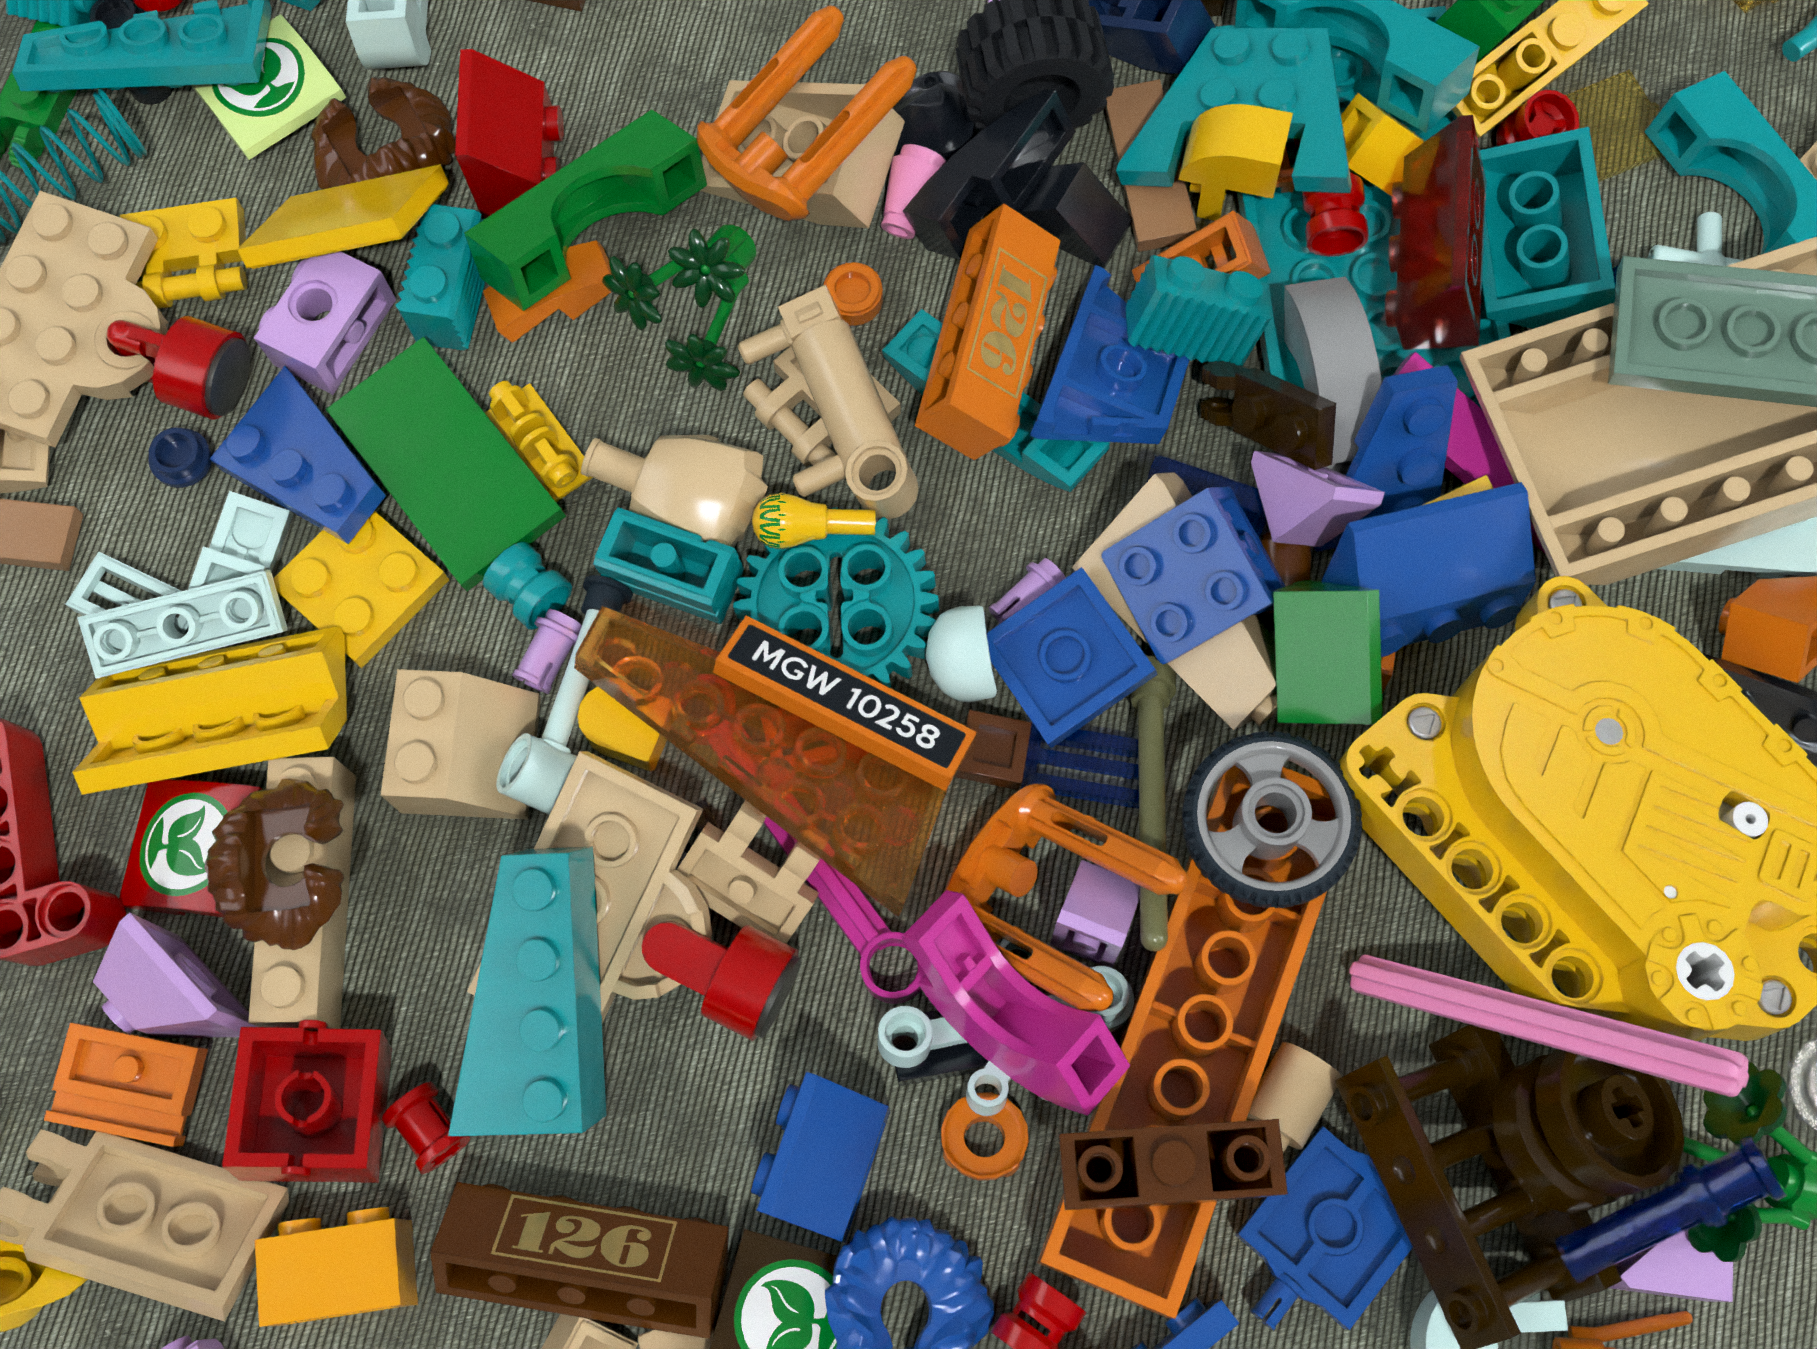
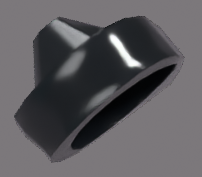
M937 71L921 75L913 80L911 88L893 107L905 121L894 156L900 154L902 146L913 144L937 152L947 162L974 137L975 121L970 120L961 78L957 74L948 71Z

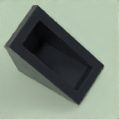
M1084 162L1050 166L1018 211V213L1061 240L1059 249L1104 269L1132 222L1131 216Z

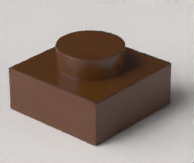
M969 710L964 726L977 733L955 777L1018 790L1023 780L1032 722Z

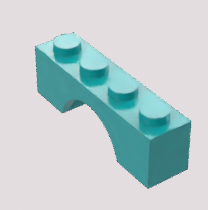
M1237 0L1235 28H1328L1331 45L1359 54L1377 71L1381 83L1376 106L1425 133L1469 94L1480 46L1392 0Z
M1725 70L1672 95L1644 132L1680 176L1691 175L1712 178L1728 185L1743 196L1752 206L1761 222L1764 235L1761 254L1817 237V180Z

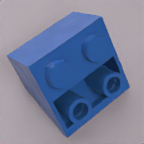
M809 1072L805 1073L801 1087L789 1084L776 1119V1125L782 1126L781 1130L785 1131L776 1155L768 1152L764 1153L752 1184L751 1193L761 1197L756 1211L846 1243L890 1115L889 1106Z

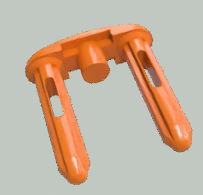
M831 5L813 12L713 123L700 121L697 125L698 146L722 178L744 200L759 210L782 220L804 219L810 214L807 210V201L908 92L917 72L915 62L907 56H900L886 62L824 131L815 138L814 142L782 177H774L772 175L784 163L788 155L765 132L762 131L740 153L738 146L838 38L844 22V16L840 9Z
M1032 784L1023 787L1012 794L980 829L952 872L944 892L948 890L965 895L1000 953L1023 978L1077 1009L1083 1011L1106 1010L1112 1004L1113 991L1101 973L1031 936L1025 930L991 914L993 908L987 903L988 899L996 887L1015 897H1022L1032 889L1037 879V865L1034 861L1019 853L1024 845L1034 849L1041 837L1157 895H1177L1185 890L1188 884L1187 872L1183 869L1177 858L1112 828L1093 816L1085 815L1056 801V795L1051 787L1045 784ZM1070 830H1079L1104 844L1101 846L1096 845L1070 832ZM1003 938L1032 955L1028 959H1022L999 946L996 942Z

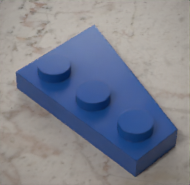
M1448 365L1384 378L1354 439L1359 449L1347 473L1343 474L1385 492L1381 505L1361 519L1421 506L1440 497L1458 383ZM1343 532L1321 547L1313 546L1315 551L1337 548Z
M286 366L282 368L210 457V460L224 473L346 544L351 542L386 497L366 468L342 440L324 413L313 402L304 387Z

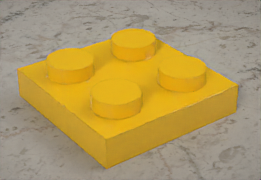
M374 511L349 544L322 530L273 580L277 593L318 630L341 626L345 637V654L362 669L449 581V578L443 570Z

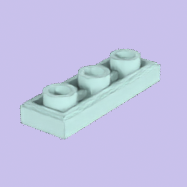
M271 569L77 617L95 678L288 630ZM177 614L184 616L188 621L189 629L186 635L179 633L174 626V618Z

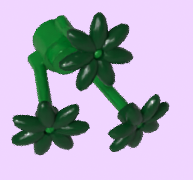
M729 224L718 228L705 241L700 231L692 229L689 233L690 249L671 247L668 253L672 261L649 275L641 272L640 265L637 262L631 263L626 270L617 257H611L609 259L611 274L605 275L602 278V282L609 291L619 295L614 302L615 312L619 314L629 311L633 324L639 330L646 328V320L653 324L662 322L661 315L650 301L655 300L660 295L655 287L674 275L676 276L672 280V285L675 288H686L696 284L695 300L700 308L708 305L712 291L722 299L704 340H700L695 334H690L687 337L686 346L668 339L665 342V347L674 356L666 361L667 368L676 372H688L687 380L691 387H698L705 379L714 389L725 391L727 387L725 379H735L739 376L740 371L727 363L721 362L727 354V349L717 346V342L739 293L749 283L746 269L756 257V246L750 235L742 228Z

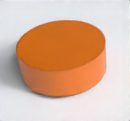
M845 263L837 266L827 275L823 285L827 286L845 322L850 326L865 324L876 317L883 304V288L879 275L871 267L862 263Z

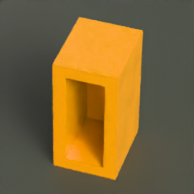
M389 1207L348 1212L346 1226L326 1229L321 1227V1218L278 1223L279 1236L255 1239L259 1327L283 1326L418 1305L412 1220L390 1219Z

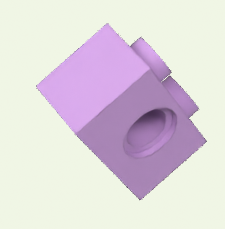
M341 251L306 258L297 265L291 284L277 305L269 308L263 315L259 324V331L254 339L274 366L280 369L286 366L294 376L333 395L389 312L396 298L380 270ZM330 311L324 318L313 321L320 313Z

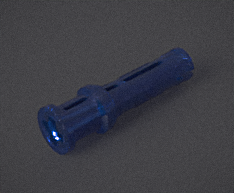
M1748 1135L1741 1138L1739 1149L1701 1167L1693 1162L1683 1166V1171L1678 1173L1680 1181L1564 1237L1556 1238L1557 1249L1561 1253H1565L1561 1257L1575 1280L1581 1283L1586 1278L1702 1223H1705L1708 1228L1716 1226L1719 1229L1728 1224L1729 1214L1765 1197L1770 1196L1776 1201L1786 1197L1787 1194L1753 1137Z

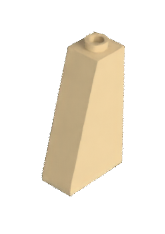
M1175 472L1154 474L1072 566L1075 571L1081 567L1085 570L1110 607L1148 645V641L1102 559V552L1192 497L1184 481ZM1259 614L1250 616L1172 662L1167 663L1233 730L1252 720L1261 726L1277 712L1275 642Z

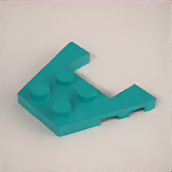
M1211 28L1119 161L1116 172L1121 185L1173 187L1185 141L1190 135L1195 119L1203 112L1217 106L1247 104L1293 113L1288 138L1301 139L1292 173L1295 191L1350 193L1352 181L1328 28Z

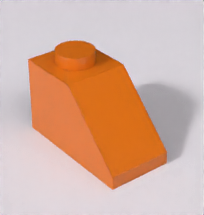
M1817 576L1758 579L1737 598H1730L1722 610L1718 625L1719 633L1725 635L1721 659L1789 681L1800 682L1817 666Z

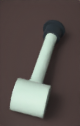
M591 575L587 576L584 580L583 588L587 593L581 611L585 614V618L542 738H537L528 733L519 736L507 751L497 776L496 787L499 793L550 815L577 758L576 755L571 754L570 749L566 746L608 626L617 622L623 604L630 603L633 596L632 591L626 585L604 576Z

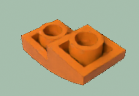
M595 240L569 247L566 255V265L571 279L525 311H522L491 286L483 290L497 331L513 343L558 309L574 320L610 294L611 291L602 282V278L605 275L611 274L609 260L603 246Z

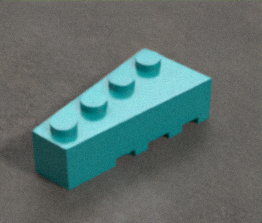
M593 846L527 849L502 855L448 1136L583 1133L607 1116Z

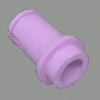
M1044 558L1038 564L1030 562L1026 566L1028 573L1002 598L989 607V611L999 624L1064 580L1066 576L1047 558Z
M548 609L544 618H536L534 623L538 630L518 668L512 674L519 681L525 680L524 684L546 694L550 693L551 685L572 645L575 646L582 626L573 618L553 609Z

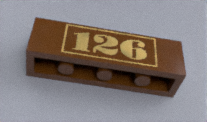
M457 1182L430 1251L436 1293L710 1339L728 1269L729 1226L712 1224L707 1220L697 1217L680 1219L644 1213L640 1209L630 1206L614 1208L577 1202L563 1195L547 1197L510 1191L496 1184L480 1186Z

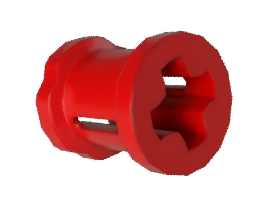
M431 1081L423 1083L403 1095L385 1111L381 1118L387 1128L396 1127L416 1155L417 1160L415 1164L422 1175L444 1164L461 1151L471 1140L470 1136H448L451 1119L437 1101L436 1097L439 1090Z

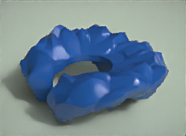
M890 1216L880 1225L874 1224L869 1227L865 1233L857 1230L850 1244L844 1245L837 1255L834 1264L833 1284L825 1289L827 1319L837 1342L836 1349L893 1348L890 1335L881 1318V1303L886 1291L900 1281H910L918 1285L925 1293L929 1304L927 1323L918 1335L914 1347H904V1349H972L988 1334L994 1317L993 1300L987 1295V1288L980 1282L983 1268L981 1257L969 1256L968 1247L965 1242L959 1239L954 1240L948 1230L935 1229L930 1219L917 1221L915 1217H907L899 1220Z

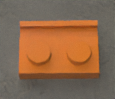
M70 1023L52 1090L56 1091L51 1110H46L44 1121L171 1147L184 1146L186 1136L182 1134L187 1116L192 1114L208 1049L81 1023Z

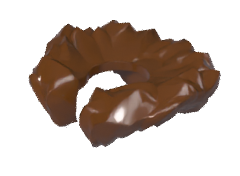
M374 76L367 84L368 100L380 117L395 123L400 128L402 136L396 142L385 144L376 153L366 156L357 146L358 126L352 111L348 106L335 98H332L317 116L316 125L311 135V139L314 142L313 166L318 187L322 190L439 164L443 168V165L451 162L450 154L455 153L456 148L455 139L450 132L452 119L448 109L439 97L428 90L417 88L411 82L397 81L387 77L377 78Z
M288 778L282 779L275 788L250 793L242 800L239 806L223 816L218 826L212 831L215 842L207 851L208 855L204 869L208 879L207 891L213 895L215 910L224 914L222 921L227 926L233 929H242L243 938L250 942L263 940L269 946L278 945L282 949L297 950L310 944L319 928L330 920L335 910L341 904V884L344 881V874L338 869L311 863L304 865V878L298 883L286 887L277 886L267 875L266 857L272 845L287 835H301L309 841L322 845L341 835L343 829L339 819L340 812L344 806L343 801L335 799L328 789L318 790L308 781Z

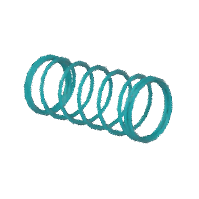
M98 89V93L93 92V97L123 158L77 111L68 108L67 117L89 157L97 176L49 128L40 125V135L59 168L70 193L21 145L12 142L13 153L36 195L41 190L22 155L63 196L76 200L74 185L48 136L86 175L95 182L103 183L104 178L100 166L74 117L122 165L130 166L131 162L117 131L137 158L142 159V155L147 156V150L103 90ZM0 170V179L31 208L33 202ZM0 183V195L14 220L16 228L11 226L1 216L0 224L12 233L18 234L22 226L20 219ZM0 229L1 247V243H6V238Z

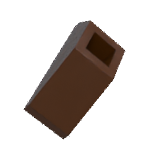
M1279 1119L1058 1135L1065 1210L1197 1204L1288 1194Z

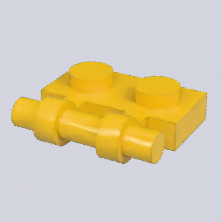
M237 198L119 215L120 218L150 227L158 238L140 277L143 276L142 281L136 283V286L145 290L158 309L172 307L174 300L202 297L205 302L225 299L227 292L247 289V278L242 266L224 267V264L243 261L237 249L246 241L244 209ZM197 268L196 273L172 276L174 271Z

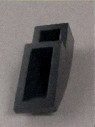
M1045 88L984 128L959 149L910 201L903 212L926 250L961 260L968 231L971 227L1002 204L1008 205L1017 212L1020 210L1076 132L1056 90Z

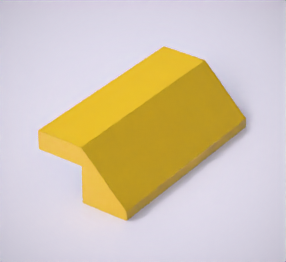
M341 626L201 652L97 678L79 697L98 741V744L72 772L81 794L84 795L329 749L347 721L345 637Z

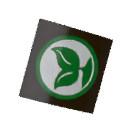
M744 1229L709 1349H836L837 1342L827 1319L825 1289L833 1284L834 1264L837 1256Z

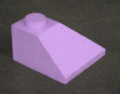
M132 913L127 914L118 923L93 983L108 999L102 1005L103 1011L123 1031L131 1034L138 1030L159 1038L239 1037L241 1027H257L248 1023L249 1012L179 935Z

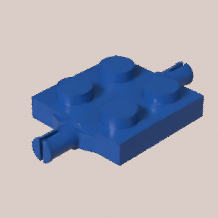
M1322 1126L1316 1130L1285 1170L1288 1194L1264 1197L1235 1233L1237 1238L1264 1260L1272 1276L1276 1278L1256 1305L1250 1309V1312L1257 1319H1263L1278 1299L1274 1307L1262 1320V1323L1273 1331L1297 1298L1317 1305L1342 1328L1350 1330L1413 1248L1371 1157L1350 1149Z

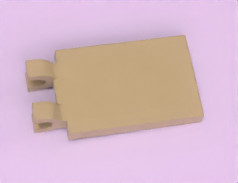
M41 1129L26 1151L29 1160L39 1163L32 1173L34 1181L46 1185L59 1186L50 1202L44 1203L19 1191L2 1187L0 1190V1240L23 1245L27 1261L225 1322L256 1265L255 1239L271 1237L289 1204L288 1188L267 1181H239L224 1168L112 1134L96 1131L88 1145L83 1146L73 1143L60 1135Z

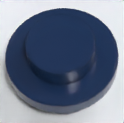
M169 428L160 432L151 442L148 459L149 467L154 476L163 484L174 488L188 487L199 482L209 471L212 464L210 460L212 450L209 443L198 432L187 428Z

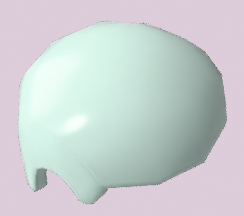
M979 605L959 606L940 614L928 634L926 660L931 677L943 693L960 702H974L995 697L997 689L992 671L983 607Z

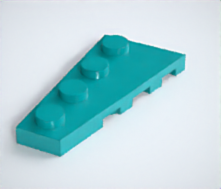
M217 0L193 3L195 14L161 20L157 10L133 14L134 18L126 21L119 28L107 30L102 21H95L24 34L12 73L20 91L47 90L50 92H62L71 89L107 88L110 90H120L127 87L166 86L178 88L185 85L226 84L234 86L243 83H257L260 78L272 13L269 0H247L248 4L220 9Z

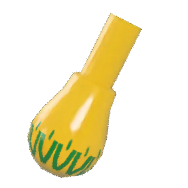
M780 492L769 494L760 500L753 511L751 521L753 531L759 541L770 548L786 549L812 540L825 539L827 534L875 535L876 514L875 510L828 509L826 504L813 503L800 497Z

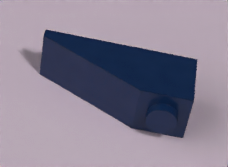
M1088 0L1089 6H1094L1099 14L1108 54L1144 70L1180 74L1210 29L1216 28L1201 0Z

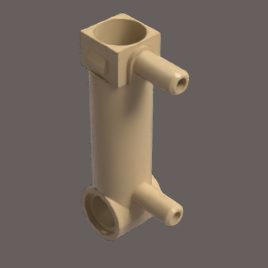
M823 285L778 306L783 318L780 320V324L739 342L738 349L744 362L750 365L791 346L837 455L794 474L793 482L800 496L806 497L846 479L848 486L864 510H875L876 518L879 519L882 517L888 520L897 518L909 511L915 503L919 489L917 478L907 460L849 324L842 319L827 286ZM886 470L896 472L895 479L885 489L878 491L869 489L870 481L879 472Z

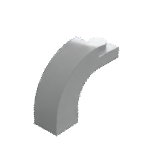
M1346 277L1285 285L1284 342L1299 367L1304 389L1336 403L1332 465L1327 466V468L1341 474H1346L1359 449L1354 439L1382 384L1371 328L1362 303Z

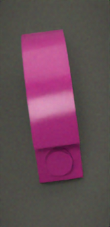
M946 890L901 936L926 974L918 982L919 986L946 1021L986 1060L993 1063L1012 1080L1041 1098L1088 1116L1131 1066L1100 1015L1072 1008L1051 999L1027 982L1008 963L994 944L964 894Z

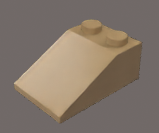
M729 80L717 118L750 81ZM797 82L738 146V151L742 153L762 131L765 132L788 155V158L772 175L774 177H782L814 142L815 138L824 131L866 84ZM893 108L807 201V210L810 214L803 220L821 225L857 228L870 227L905 123L903 118ZM703 155L702 164L707 186L700 191L752 205L744 200L709 163L706 156Z

